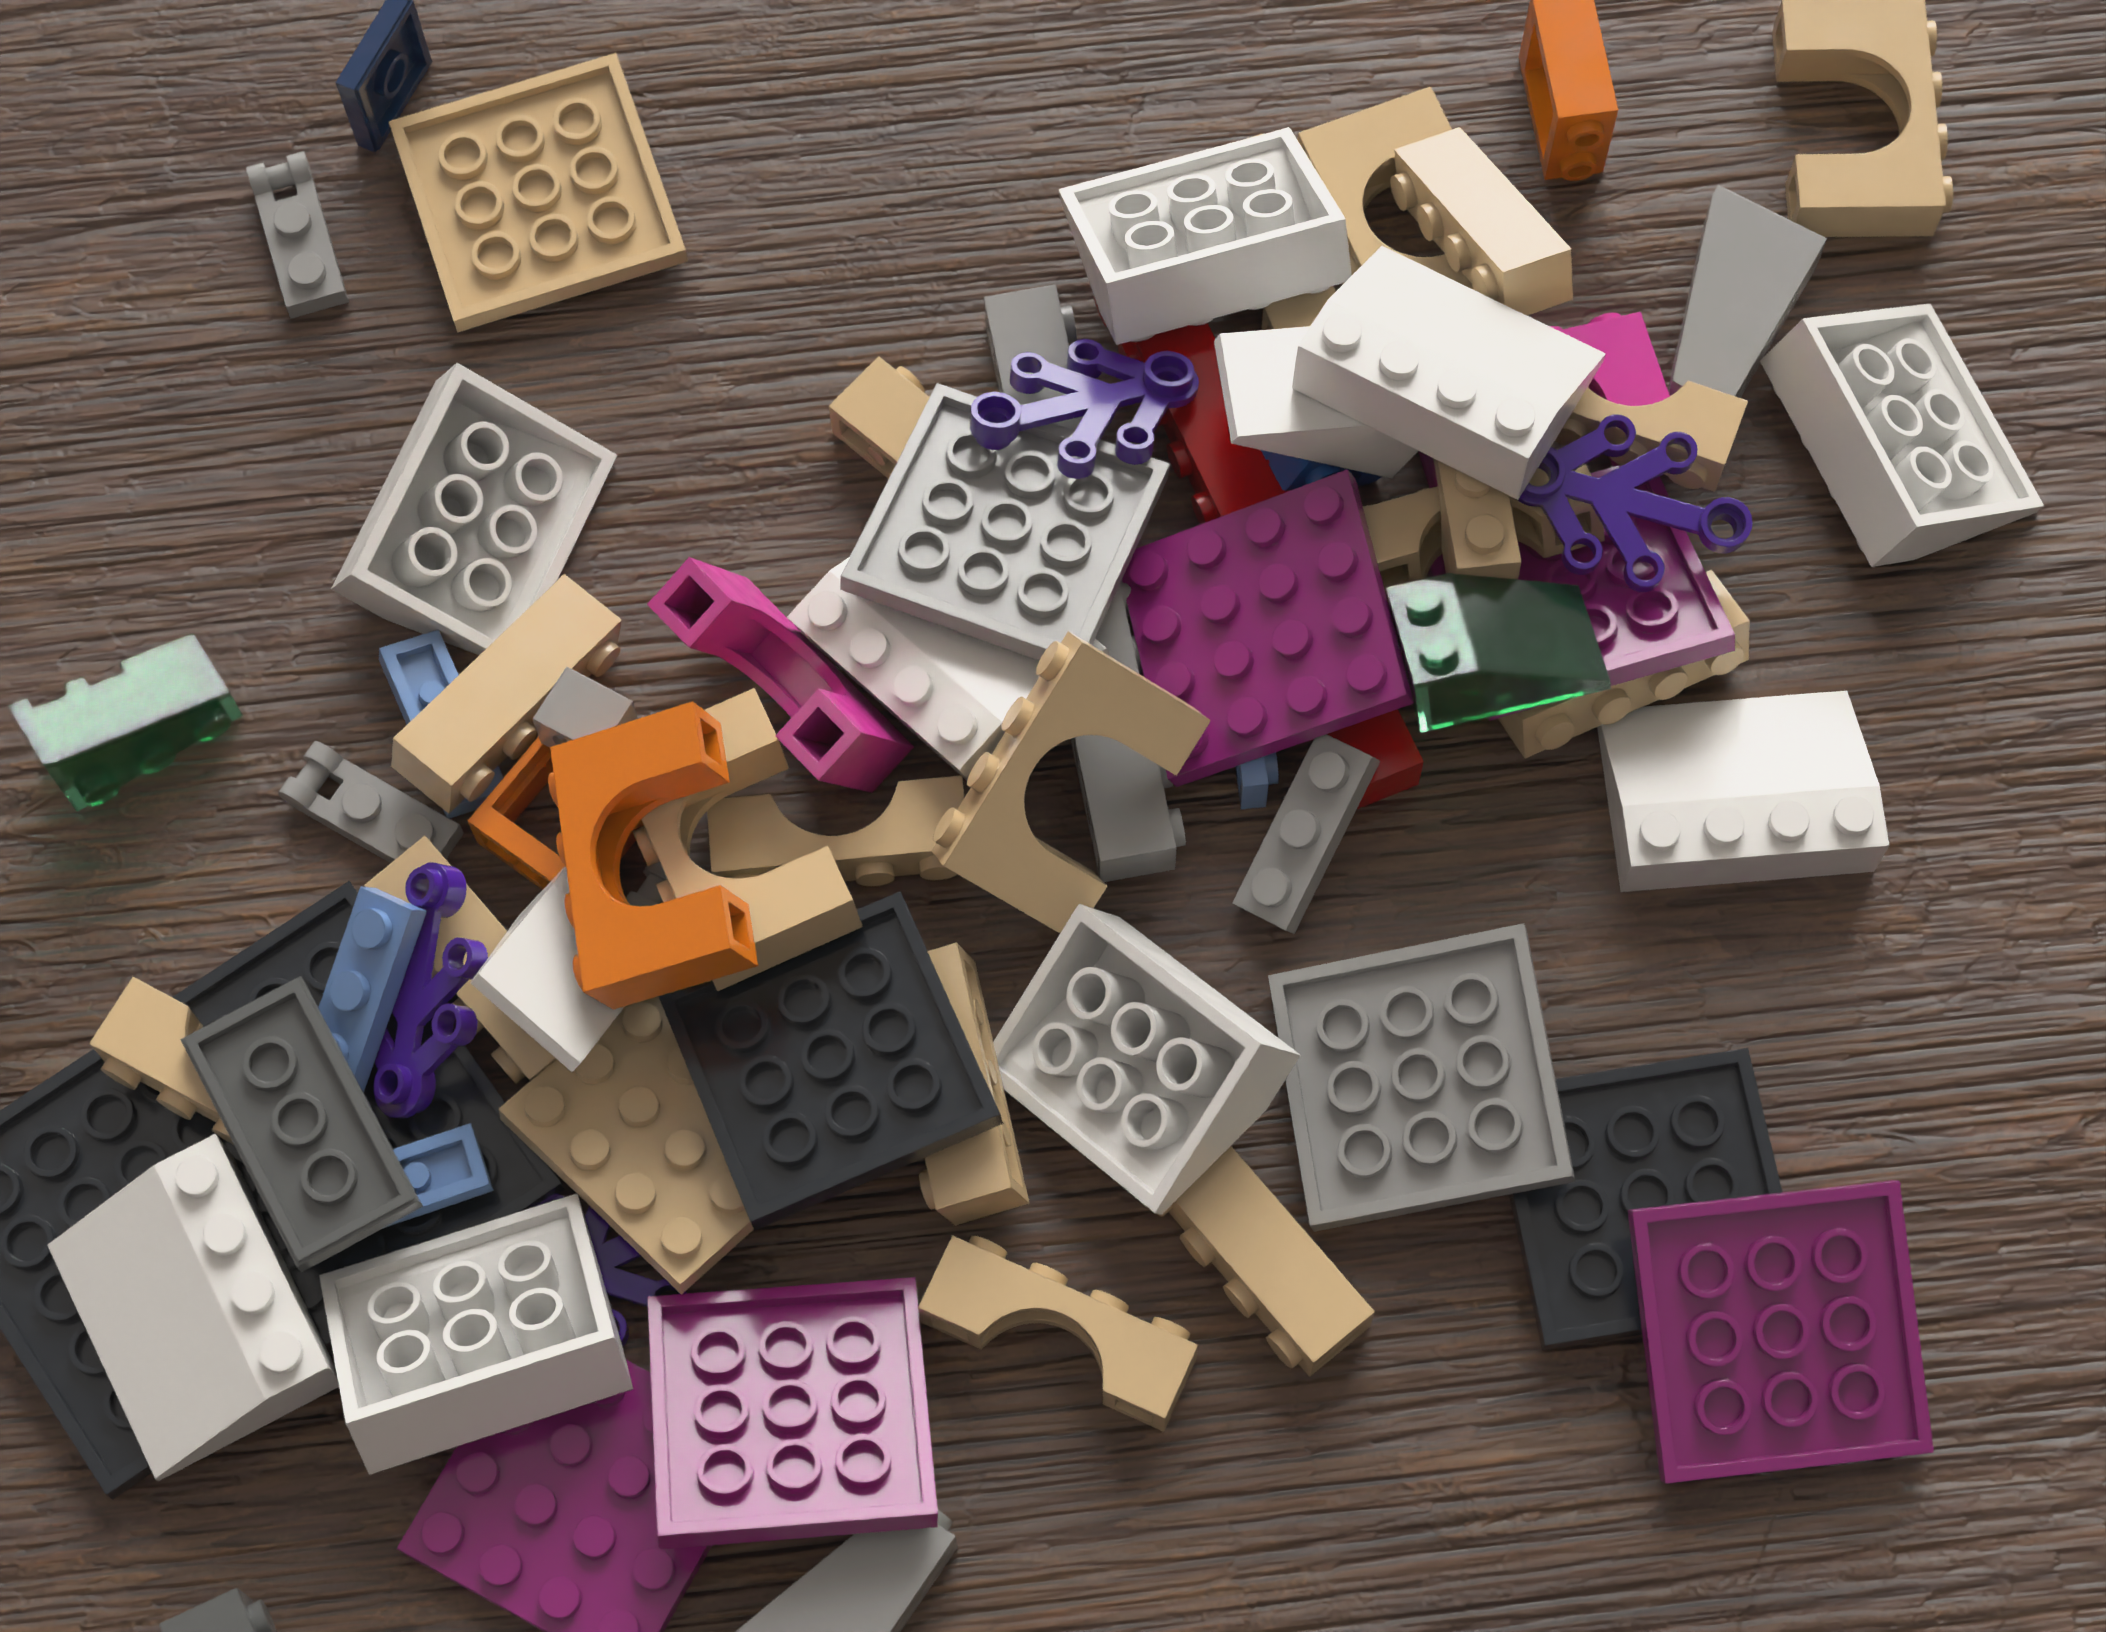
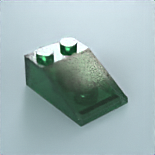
M1447 573L1386 587L1388 605L1421 733L1611 689V681L1579 585Z

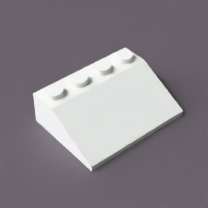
M1290 128L1059 189L1060 200L1099 311L1116 345L1129 341H1144L1155 334L1188 325H1203L1214 318L1246 309H1261L1269 306L1272 302L1297 295L1320 293L1331 286L1345 283L1352 276L1346 219Z
M1381 246L1327 300L1298 344L1292 389L1518 500L1603 363L1606 353Z
M1931 304L1803 318L1760 360L1773 384L1775 393L1786 408L1800 434L1802 443L1812 456L1828 486L1831 496L1838 504L1856 538L1859 548L1865 554L1871 567L1921 558L2037 513L2044 507Z
M456 363L437 379L331 590L388 621L422 634L439 629L444 642L480 655L558 580L617 455Z
M847 558L831 569L787 618L813 645L955 771L962 775L964 779L968 780L969 774L977 760L985 752L992 754L1005 732L1001 729V726L1011 705L1021 696L1027 698L1040 677L1036 674L1039 660L840 590V575L849 559ZM1094 640L1092 646L1107 655L1110 653L1098 640Z
M1847 691L1645 706L1627 713L1625 717L1613 724H1601L1597 727L1621 892L1874 872L1890 846L1880 786Z
M1078 904L993 1042L1004 1090L1150 1210L1161 1215L1267 1110L1301 1056L1122 918Z
M216 1134L153 1165L47 1245L157 1481L170 1476L339 1387L336 1367L235 1158Z
M578 1194L319 1275L345 1421L369 1475L633 1389L621 1339Z

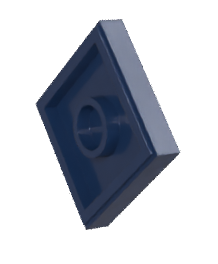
M386 0L335 82L357 145L375 153L377 150H380L391 131L389 121L400 117L432 63L414 0Z

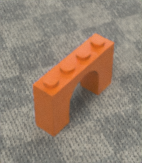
M692 701L550 747L553 772L549 774L548 785L552 799L559 809L561 832L557 834L556 845L560 859L567 869L570 892L565 895L564 903L569 922L575 929L578 954L573 958V971L576 981L583 992L614 1010L757 967L758 961L749 904L723 886L718 885L652 906H632L628 903L620 882V860L623 848L630 833L643 817L667 802L730 783L721 723Z

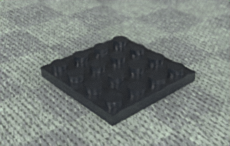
M901 891L857 909L863 927L722 990L717 991L713 980L658 996L755 1231L1003 1124L998 1107Z
M1748 1048L1556 1079L1575 1182L1509 1194L1542 1351L1643 1335L1628 1210L1783 1193Z

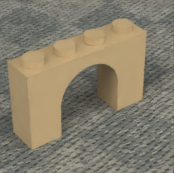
M1782 0L1772 30L1776 82L1843 81L1860 85L1871 90L1886 102L1892 110L1899 128V137L1873 152L1860 154H1796L1785 184L1788 219L1823 237L1934 236L1942 214L1951 211L1953 183L1950 176H1943L1941 160H1944L1946 157L1948 133L1946 125L1938 124L1936 108H1939L1942 99V77L1940 72H1932L1931 57L1934 56L1936 51L1937 27L1935 21H1927L1925 0Z
M1431 86L1298 133L1297 141L1346 219L1351 275L1383 246L1473 289L1472 284L1461 271L1455 272L1450 267L1445 254L1434 257H1416L1393 250L1380 241L1372 232L1364 215V210L1369 202L1381 191L1391 187V177L1396 175L1394 149L1452 130Z
M1069 631L1061 643L1054 641L1043 653L1036 668V674L1040 677L1027 698L1019 697L1007 711L1001 729L1005 732L992 754L985 752L973 766L967 780V785L971 788L958 809L950 808L940 819L933 834V841L936 842V845L932 849L933 854L944 867L1058 933L1062 932L1078 904L1094 908L1107 885L1092 870L1033 835L1025 814L1024 798L1030 774L1038 761L1050 749L1063 741L1079 736L1098 735L1121 742L1177 776L1211 721L1191 705Z
M755 688L705 709L708 714L721 723L730 783L662 804L641 819L644 826L633 830V834L648 867L660 862L667 876L666 880L656 884L663 902L721 885L749 904L758 966L714 979L713 982L717 991L863 927L852 896L828 846L767 873L742 879L716 876L703 870L690 859V843L693 832L699 820L710 807L730 794L789 769L780 742L775 737L776 733Z

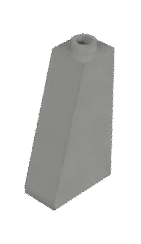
M1718 185L1712 195L1703 224L1668 386L1669 395H1673L1687 381H1691L1741 398L1761 364L1760 360L1768 352L1813 275L1827 238Z
M938 1510V1527L854 1534L735 1632H901L958 1548L956 1536L948 1531L953 1524L952 1520Z

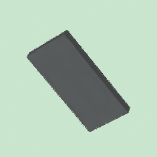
M301 976L180 1039L292 1259L301 1272L423 1207Z

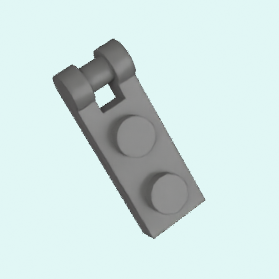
M304 151L288 155V162L268 168L265 167L264 162L246 167L284 302L291 319L349 302L314 179ZM292 185L296 186L298 195L276 201L274 190Z
M314 741L303 756L307 763L296 778L288 777L278 791L279 796L292 807L389 863H392L424 835L442 856L447 859L464 834L458 823L345 760L336 751L318 741ZM327 778L341 784L330 800L317 793Z

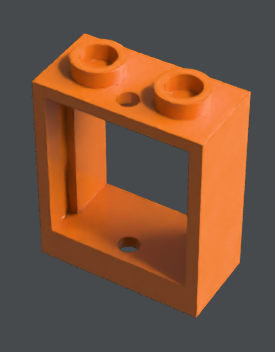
M1530 0L1519 53V63L1544 180L1564 178L1569 181H1578L1596 173H1603L1618 114V106L1594 0Z
M538 736L467 821L478 844L543 890L565 866L558 854L514 823L547 784L549 774L553 772L550 747L542 744ZM640 820V822L635 826L633 830L644 826L642 820ZM633 830L625 843L621 858L636 841Z

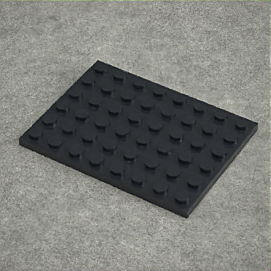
M350 881L346 882L172 998L189 1006L203 1027L301 976L319 1007L358 892ZM392 1012L386 1028L395 1042L398 1022ZM433 1018L424 1026L421 1046L433 1035ZM465 1045L458 1046L434 1071L436 1080L435 1094L429 1106L420 1113H415L408 1118L402 1119L389 1117L379 1109L374 1096V1080L378 1071L375 1063L367 1081L364 1095L393 1149L471 1123L479 1142L493 1191L382 1228L303 1272L297 1268L235 1145L218 1136L234 1156L328 1352L332 1350V1343L319 1275L533 1208L554 1193L559 1194L565 1190L553 1170L500 1120L498 1108L505 1102ZM92 1049L0 1110V1329L103 1491L113 1500L150 1475L152 1471L47 1245L153 1165L216 1134L212 1131L216 1122L198 1112L194 1113L191 1120L177 1115L156 1100L160 1094L159 1091L141 1081L135 1090L118 1083L101 1071L105 1061Z

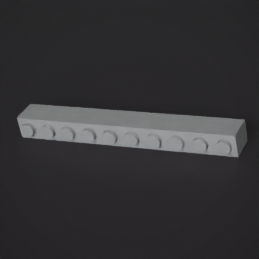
M1056 284L985 296V326L999 392L1015 398L1020 405L1066 395L1047 387L1038 393L1024 394L1016 391L1009 381L1012 359L1024 352L1039 354L1047 362L1066 368L1068 343L1077 340V332L1071 305L1060 306ZM1083 416L1054 424L1075 431ZM1121 580L1095 639L1108 649L1110 657L1139 674L1143 673L1135 636H1131L1127 619L1130 613L1126 599L1131 592V588ZM1098 735L1071 738L1099 878L1103 882L1174 870L1176 847L1186 846V839L1180 809L1168 810L1164 788L1173 787V783L1168 780L1166 770L1117 740Z

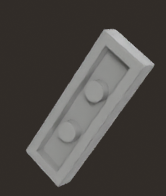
M1327 734L1314 738L1232 903L1295 934L1380 761Z

